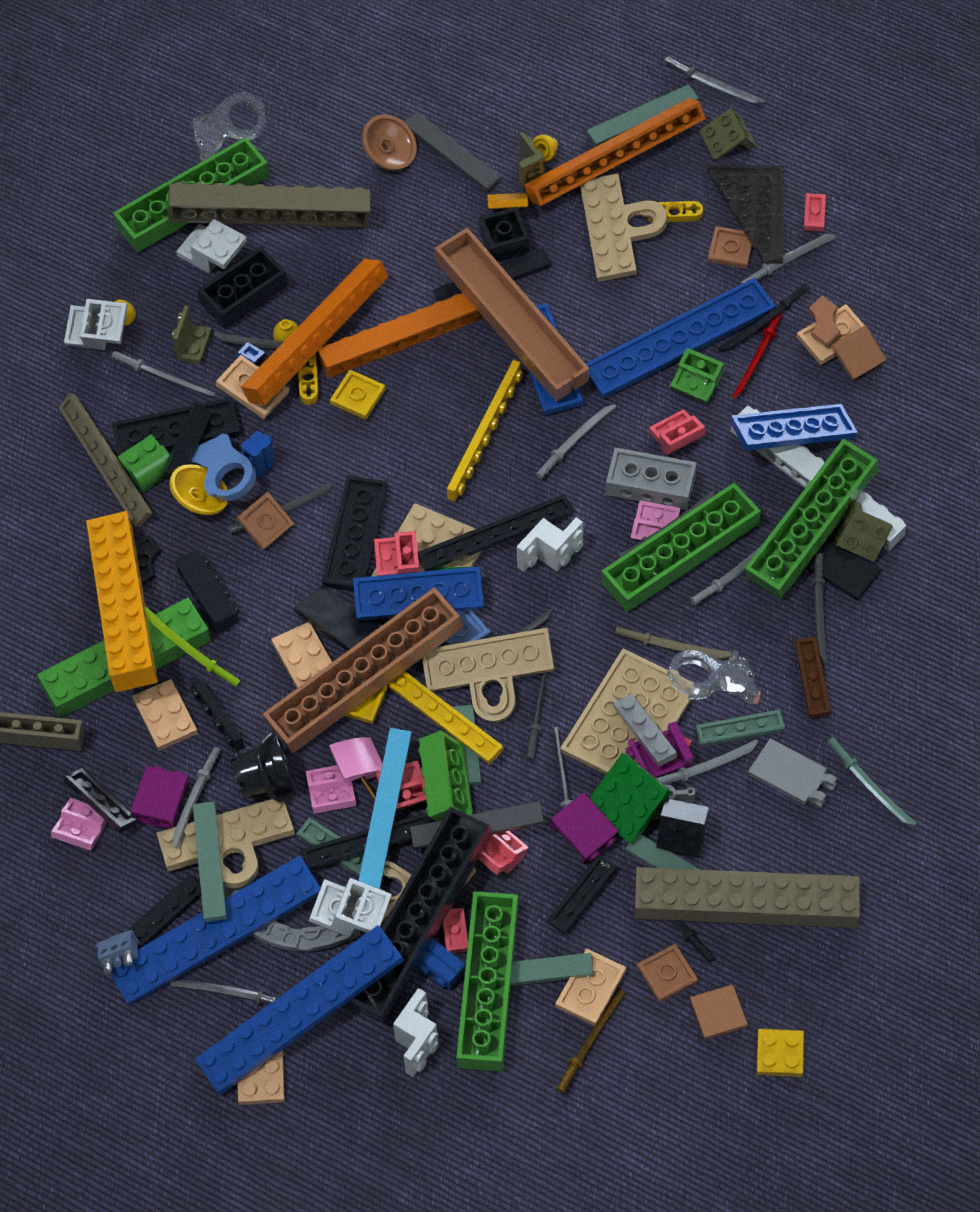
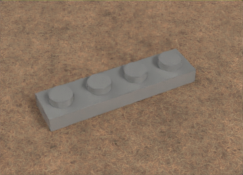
M632 694L613 703L615 711L658 767L677 758V752Z

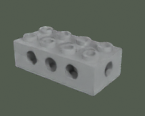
M615 448L606 480V495L635 501L642 500L688 510L696 477V462Z

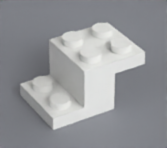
M213 219L207 227L198 224L176 253L178 257L210 274L216 265L225 269L247 242V237Z
M87 299L85 307L71 305L64 340L65 346L105 350L106 342L121 344L127 304Z
M576 517L562 531L543 518L517 546V568L525 572L528 567L534 566L537 559L555 571H558L561 566H566L572 554L580 551L584 544L583 522Z
M352 878L349 879L346 887L324 879L309 921L348 937L351 936L355 928L367 933L377 925L380 926L391 894Z
M419 988L393 1024L395 1041L408 1048L404 1054L405 1072L414 1077L417 1071L421 1072L426 1065V1058L430 1053L433 1054L439 1045L437 1026L434 1022L427 1019L429 1011L426 992Z

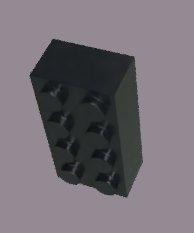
M260 247L198 289L200 304L223 328H226L288 285L286 271Z

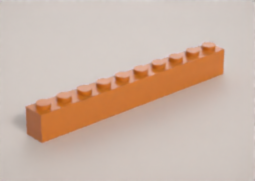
M688 98L524 184L530 202L542 206L705 120L700 102Z
M364 258L245 381L241 389L250 403L266 405L389 277L382 261Z
M463 293L456 294L449 299L438 301L426 308L417 309L413 313L399 316L374 328L362 330L358 334L344 337L335 343L326 344L318 350L319 362L329 379L482 320L484 317Z

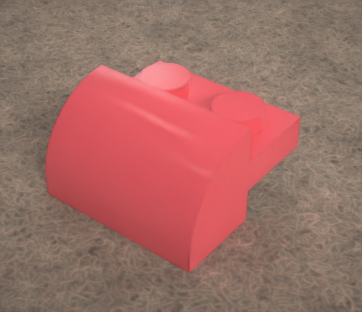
M684 409L649 427L650 434L659 442L661 450L667 455L705 436L704 425L694 415L690 416Z
M416 531L395 533V537L374 539L377 576L419 572Z
M418 761L405 764L396 810L427 801L424 793L425 782ZM381 771L376 773V777H377L378 783H379Z
M510 831L492 834L479 860L496 875L503 871L507 874L522 860L529 847Z

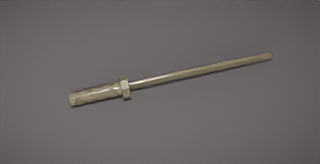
M617 626L615 631L617 635L643 642L644 646L651 644L718 659L734 656L733 652L671 641L652 636L649 632L643 634Z

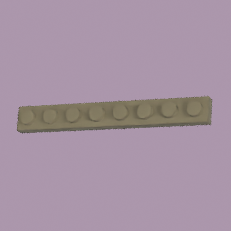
M69 393L58 407L123 509L128 512L134 526L142 527L151 516V510L77 396Z

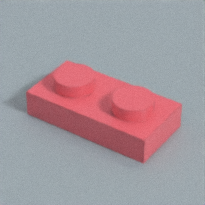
M806 193L805 231L824 232L826 195Z
M464 908L450 909L443 921L446 949L452 954L467 952L468 938Z

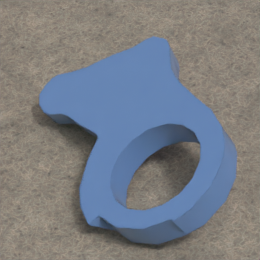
M221 434L197 446L190 462L192 465H199L208 469L205 477V490L209 496L223 501H233L244 496L254 486L256 480L254 466L247 457L233 448L227 434ZM236 468L244 469V477L236 487L229 490L220 489L221 479L227 472Z

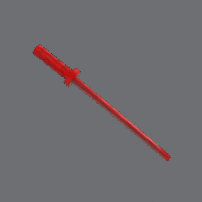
M783 311L771 320L768 328L764 329V337L732 395L734 399L744 389L769 340L775 338V330L783 315Z

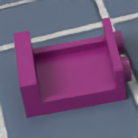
M676 721L668 724V730L661 733L677 752V758L660 767L656 765L639 741L634 742L632 738L628 739V748H625L626 754L655 778L676 773L678 769L683 767L686 769L693 767L692 753Z
M146 766L130 811L137 818V822L165 829L176 827V815L185 788L188 789L190 785L188 775L180 771H166L158 766Z
M584 792L552 817L548 824L553 831L557 829L578 852L582 863H585L587 860L592 862L600 854L599 850L604 846L609 848L616 841L615 836L618 833V830Z

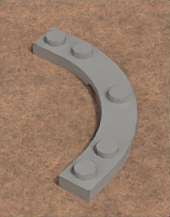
M224 886L225 899L243 889V887L229 888ZM274 921L252 934V936L273 947L307 952L341 945L361 937V933L355 928L351 936L348 937L322 926L294 929Z

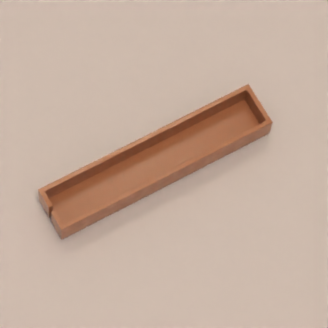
M468 228L435 247V261L556 402L571 393V388L575 390L589 381L590 368Z

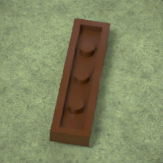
M816 637L795 639L794 644L808 717L830 716L831 711Z

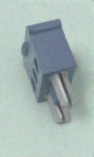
M132 930L114 935L96 944L98 960L103 966L105 974H110L112 968L120 967L122 964L131 966L132 960L138 958V944L140 942Z

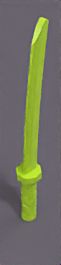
M147 607L144 608L147 620L188 655L205 666L207 672L212 671L233 686H237L240 681L238 678L215 664L217 661L214 659L211 661L191 646Z

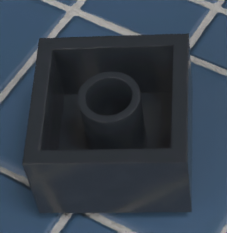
M517 207L479 217V231L485 247L496 261L530 252L529 236Z
M666 798L660 817L656 848L699 857L704 841L709 807Z

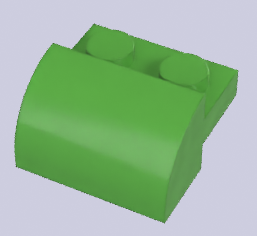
M687 348L678 365L679 369L670 388L708 404L714 390L720 384L724 372V363Z
M151 434L119 455L118 460L130 474L133 482L144 493L167 478L162 472L170 455L164 446H161Z

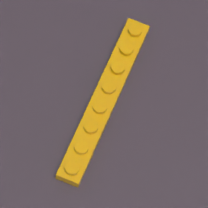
M512 361L447 487L448 500L455 502L458 496L463 494L466 480L472 477L475 462L478 463L480 461L482 449L484 446L487 447L491 431L496 430L500 414H504L507 406L506 402L508 398H512L516 382L519 383L522 379L521 362Z
M404 671L387 684L396 694L489 765L504 750L500 743Z

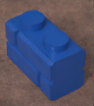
M260 431L254 432L250 439L241 444L243 455L247 457L256 470V478H260L266 470H269L274 465L273 455L275 454L271 445L273 440L267 434L263 435Z
M433 939L417 970L423 975L429 974L433 977V981L438 987L442 989L446 987L448 990H451L465 975L466 964Z

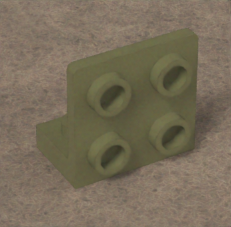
M731 108L700 130L713 159L716 161L738 145H744L749 150L756 146L742 117Z
M524 132L519 133V143L522 161L519 162V187L524 192L526 191L524 184L545 173L543 167L545 159L540 150L537 151L534 147L532 139L527 137Z
M184 306L183 312H180L178 315L177 329H173L171 339L174 341V352H176L178 361L201 365L212 334V328L192 324L189 306Z
M853 501L835 535L836 545L871 561H875L893 526L884 520L863 512L862 504Z

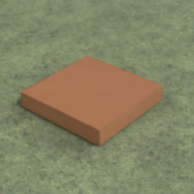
M715 226L708 262L747 269L754 233Z
M866 325L831 345L832 350L851 380L887 360Z
M266 492L236 518L261 550L268 547L294 525V522L269 492Z
M676 944L637 963L639 972L659 1003L698 983V978Z
M733 985L690 997V1002L704 1040L747 1028L748 1024Z

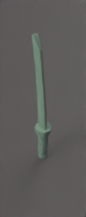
M832 737L827 743L831 745L832 749L845 763L844 768L850 770L901 822L910 826H916V822L857 765L858 761L855 758L849 757L839 742Z

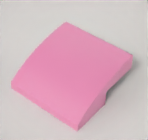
M639 500L631 539L642 541V537L652 535L679 517L681 508Z
M371 737L354 738L329 745L345 783L361 777H365L366 780L372 779L382 769L383 763Z
M337 765L306 771L313 814L356 806L352 781L344 782Z
M70 798L61 810V818L52 829L51 837L91 851L107 821L87 803Z

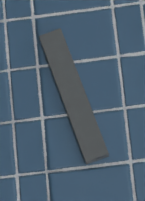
M418 112L404 122L411 129L415 137L486 192L501 181V176Z
M540 801L470 815L489 824L492 834L544 824ZM442 821L410 827L414 850L428 847Z

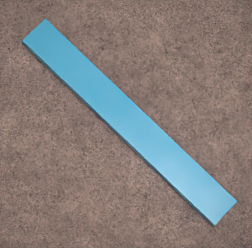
M394 728L389 730L359 876V882L377 889L381 887L412 734L411 731Z

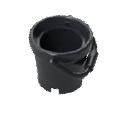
M269 733L260 742L258 747L230 759L237 784L239 783V786L242 787L240 791L245 800L268 793L274 801L284 802L295 792L297 787L295 777L278 735ZM281 789L288 791L282 797H278L273 792Z

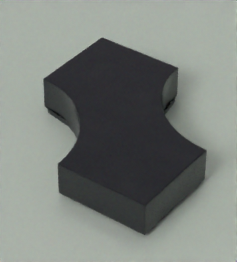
M150 535L135 543L142 586L155 578L152 563L155 557L161 553L160 548Z

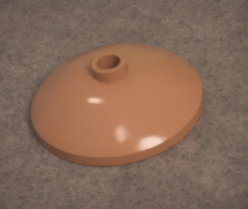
M378 115L370 119L363 128V148L370 160L377 166L386 170L397 171L404 169L413 161L417 149L416 140L411 129L402 120L391 115Z

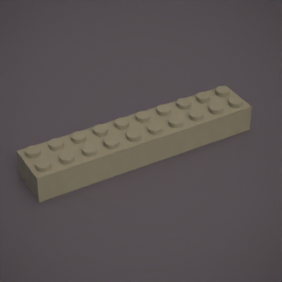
M175 182L169 184L168 222L211 223L215 219L223 224L367 228L370 215V189L362 187L345 189L344 187L325 188L323 186L305 188L301 185L294 187L275 185L274 187H269L262 184L245 186L244 184L225 185L223 183L205 185L201 182L194 184Z
M636 867L634 919L843 928L858 927L860 917L859 876Z

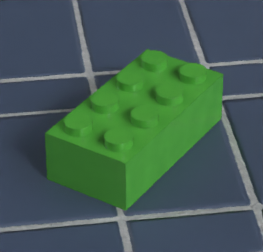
M443 731L420 738L419 755L422 759L421 772L425 782L424 793L427 798L428 806L426 811L428 816L436 822L442 821L450 806L463 813L472 815L464 746Z

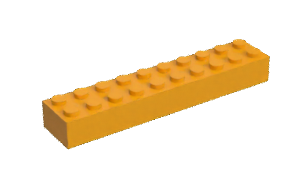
M124 511L86 520L109 675L115 693L158 683L148 620L144 612L145 601L133 528L128 512Z

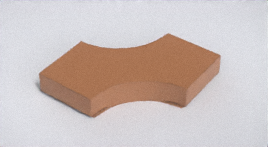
M821 296L809 307V314L816 323L811 336L827 347L840 335V330L833 321V316L837 312L838 306Z

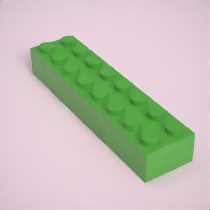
M245 137L113 212L116 228L138 253L188 224L187 222H168L169 184L175 182H183L185 184L201 182L205 185L223 183L225 185L244 184L245 186H254L269 177L268 163Z
M842 439L745 567L747 578L782 599L848 512L853 501L857 500L879 471L878 460L847 440Z
M734 482L601 570V583L624 610L628 612L759 525L761 511Z
M189 597L155 614L195 649L211 641L209 630ZM148 621L155 669L187 654ZM104 641L37 674L40 687L59 718L115 691L109 675Z
M473 891L456 1057L457 1068L503 1072L518 915V895Z

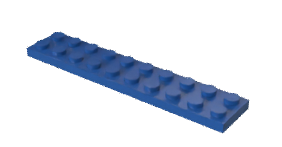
M753 278L585 363L590 368L589 380L604 399L682 359L687 348L698 351L762 318L774 309L776 305L757 280Z
M299 855L225 899L227 919L204 922L202 912L138 949V958L132 960L131 966L122 964L120 967H114L110 974L128 1006H131L317 897L321 888Z
M377 925L199 1055L195 1060L217 1093L222 1095L398 966L404 959L381 927Z

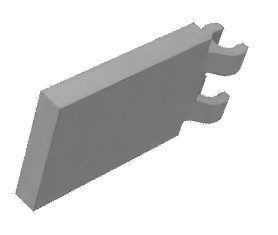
M771 738L748 771V776L803 805L810 801L820 808L826 801L824 799L826 794L817 791L819 786L822 785L826 789L833 791L837 784L835 783L837 780L835 776L826 774L827 768Z

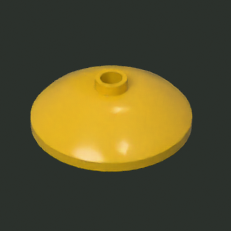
M192 464L178 467L172 473L169 485L173 496L179 504L187 510L201 515H214L226 507L228 501L211 497L205 490L204 484L208 469ZM221 479L219 485L220 489L228 490L225 483Z

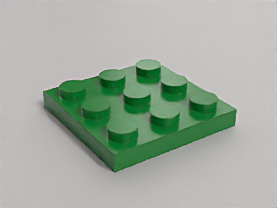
M622 752L589 799L618 830V834L629 844L634 845L661 808L665 799L671 794V791L630 756Z

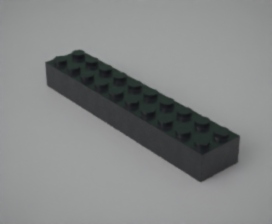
M450 806L381 928L404 961L348 1001L346 1006L386 1025L492 836L489 824Z

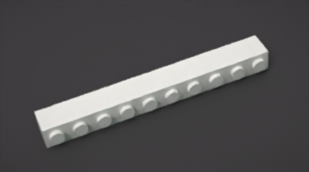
M747 406L738 415L760 412ZM731 425V432L737 436ZM804 445L755 450L804 488L807 487L825 463L820 457L810 453ZM862 492L856 502L862 504L863 512L884 520L893 526L883 545V548L889 552L905 536L906 524L901 518L892 515L885 506L876 503L869 494Z

